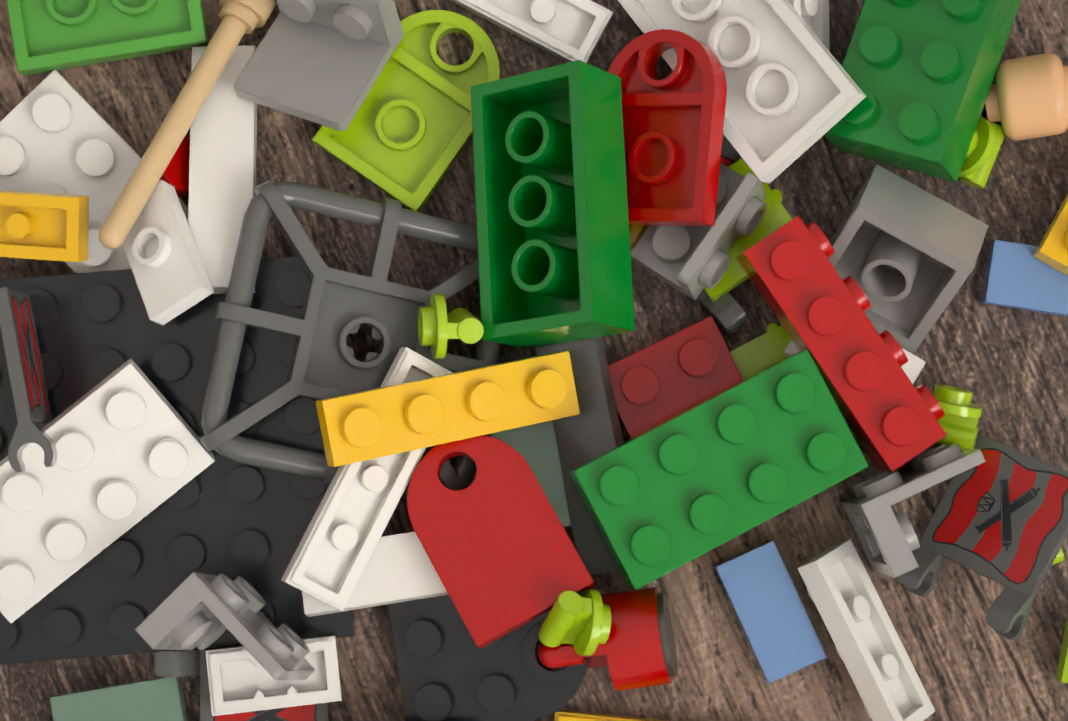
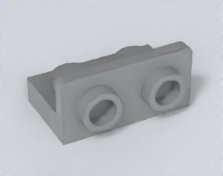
M720 163L714 226L649 225L631 251L632 261L688 297L696 300L704 287L711 290L720 282L731 261V257L727 253L740 234L746 237L749 236L761 222L767 209V204L763 202L766 194L762 181L750 172L743 177Z

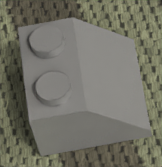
M876 164L834 233L830 243L835 254L829 257L828 260L842 280L851 276L861 287L871 304V308L864 313L878 334L884 330L889 331L902 348L914 354L973 271L989 225Z

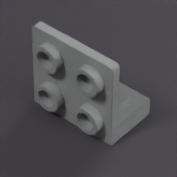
M276 0L280 13L235 81L233 87L236 95L239 98L339 131L346 130L404 36L394 0Z
M944 443L924 450L912 458L910 462L913 469L903 474H899L898 470L890 473L883 470L851 485L855 496L842 501L841 504L872 571L896 578L919 567L912 553L913 550L920 548L914 528L905 513L900 512L895 515L891 505L984 463L986 460L980 449H960L958 443L945 446Z
M193 572L135 629L152 649L190 651L195 647L199 650H204L228 629L275 680H306L315 671L312 665L304 658L310 652L306 643L287 625L282 623L276 628L260 611L266 604L265 600L246 580L239 576L232 581L224 574L216 576Z

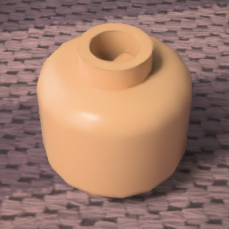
M1043 53L1007 59L998 65L995 74L996 84L991 85L985 102L989 122L1001 121L1005 135L1014 141L1058 135L1068 129V65L1063 66L1062 60L1058 55Z

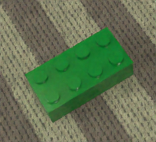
M865 0L842 67L867 97L825 133L824 136L841 152L957 183L1021 0Z
M577 60L471 86L481 323L484 328L482 340L528 349L635 331L621 77Z
M808 349L782 359L567 473L626 586L637 590L869 467L813 358Z

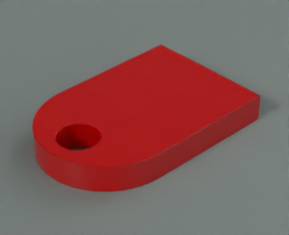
M671 29L647 32L629 42L618 53L608 69L609 73L621 77L629 225L714 226L727 94L724 70L718 57L707 45L683 32ZM674 48L677 54L676 67L667 78L659 80L656 75L657 61L662 53Z
M481 435L439 444L430 450L419 462L412 474L408 487V515L417 537L477 648L485 647L552 609L562 592L574 591L580 594L585 589L595 585L530 466L513 447L499 439ZM455 456L467 457L476 464L477 471L474 481L470 486L462 490L448 489L441 483L440 479L442 466L447 460Z

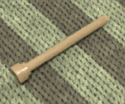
M219 0V4L222 7L219 17L222 22L102 225L98 237L104 247L115 249L123 244L243 35L252 34L255 28H262L276 5L275 0Z

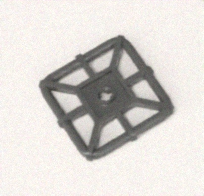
M268 179L254 188L256 195L251 199L244 214L225 302H218L215 319L221 320L201 409V426L204 434L199 438L208 452L215 449L221 456L238 463L321 480V486L328 488L339 466H327L325 454L247 438L238 434L298 395L321 400L380 388L401 347H407L454 373L498 364L502 344L485 341L481 338L476 343L473 359L446 353L444 359H433L429 346H420L417 324L419 307H429L431 294L443 293L445 300L478 280V258L429 290L387 281L397 233L478 253L476 226L402 208L401 201L386 197L379 203L299 182H278L274 184ZM290 207L374 227L376 235L367 276L327 267ZM270 219L274 220L309 276L300 319L250 308ZM360 324L369 326V337L379 341L377 352L366 353L363 362L353 358V348L346 346L347 335L357 333ZM246 326L295 336L296 340L287 381L227 419ZM437 445L426 447L422 457ZM464 456L452 457L451 463L447 460L441 468V483L451 490L465 489L472 478L476 464ZM409 483L401 497L407 498Z

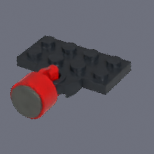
M657 587L602 595L603 604L609 605L611 609V629L606 643L598 644L591 656L578 655L572 644L561 643L558 647H548L540 641L538 631L550 610L479 649L449 595L387 604L405 721H538V718L557 712L577 694L589 668L608 666L616 691L671 684L672 677L677 676V656L666 595L664 592L659 593Z

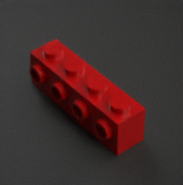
M796 216L736 258L799 351L808 349L841 414L879 470L893 472L947 435L938 420L945 416L944 411L937 399L924 384L915 388L901 366L906 364L908 359L892 334L887 330L878 334L864 313L871 308V304L858 283L851 276L843 280L840 278L828 260L835 252L823 231L815 222L805 226L800 217Z

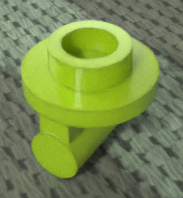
M980 116L959 176L961 182L974 188L984 189L1005 137L1002 126L989 122Z
M443 293L431 294L429 307H419L417 323L420 346H430L433 359L445 358L448 339H461L467 344H473L478 342L483 336L484 328L482 323L467 309L456 308L451 313H447Z
M935 384L933 395L945 414L938 422L947 434L936 443H944L946 446L958 443L960 449H974L979 428L977 427L978 421L981 418L983 408L971 403L973 392L953 386Z
M585 589L580 595L574 591H564L559 595L538 631L539 639L548 647H558L561 643L572 644L578 655L591 656L598 644H605L609 637L611 609L609 605L603 604L598 590Z

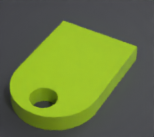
M446 10L422 11L401 20L400 23L404 36L348 128L344 131H339L322 125L312 139L316 145L395 200L401 201L405 207L416 212L421 210L473 136L471 86L500 79L497 52L488 35L469 18ZM461 33L472 41L474 46L473 53L465 63L456 66L448 65L437 55V47L440 40L448 34Z

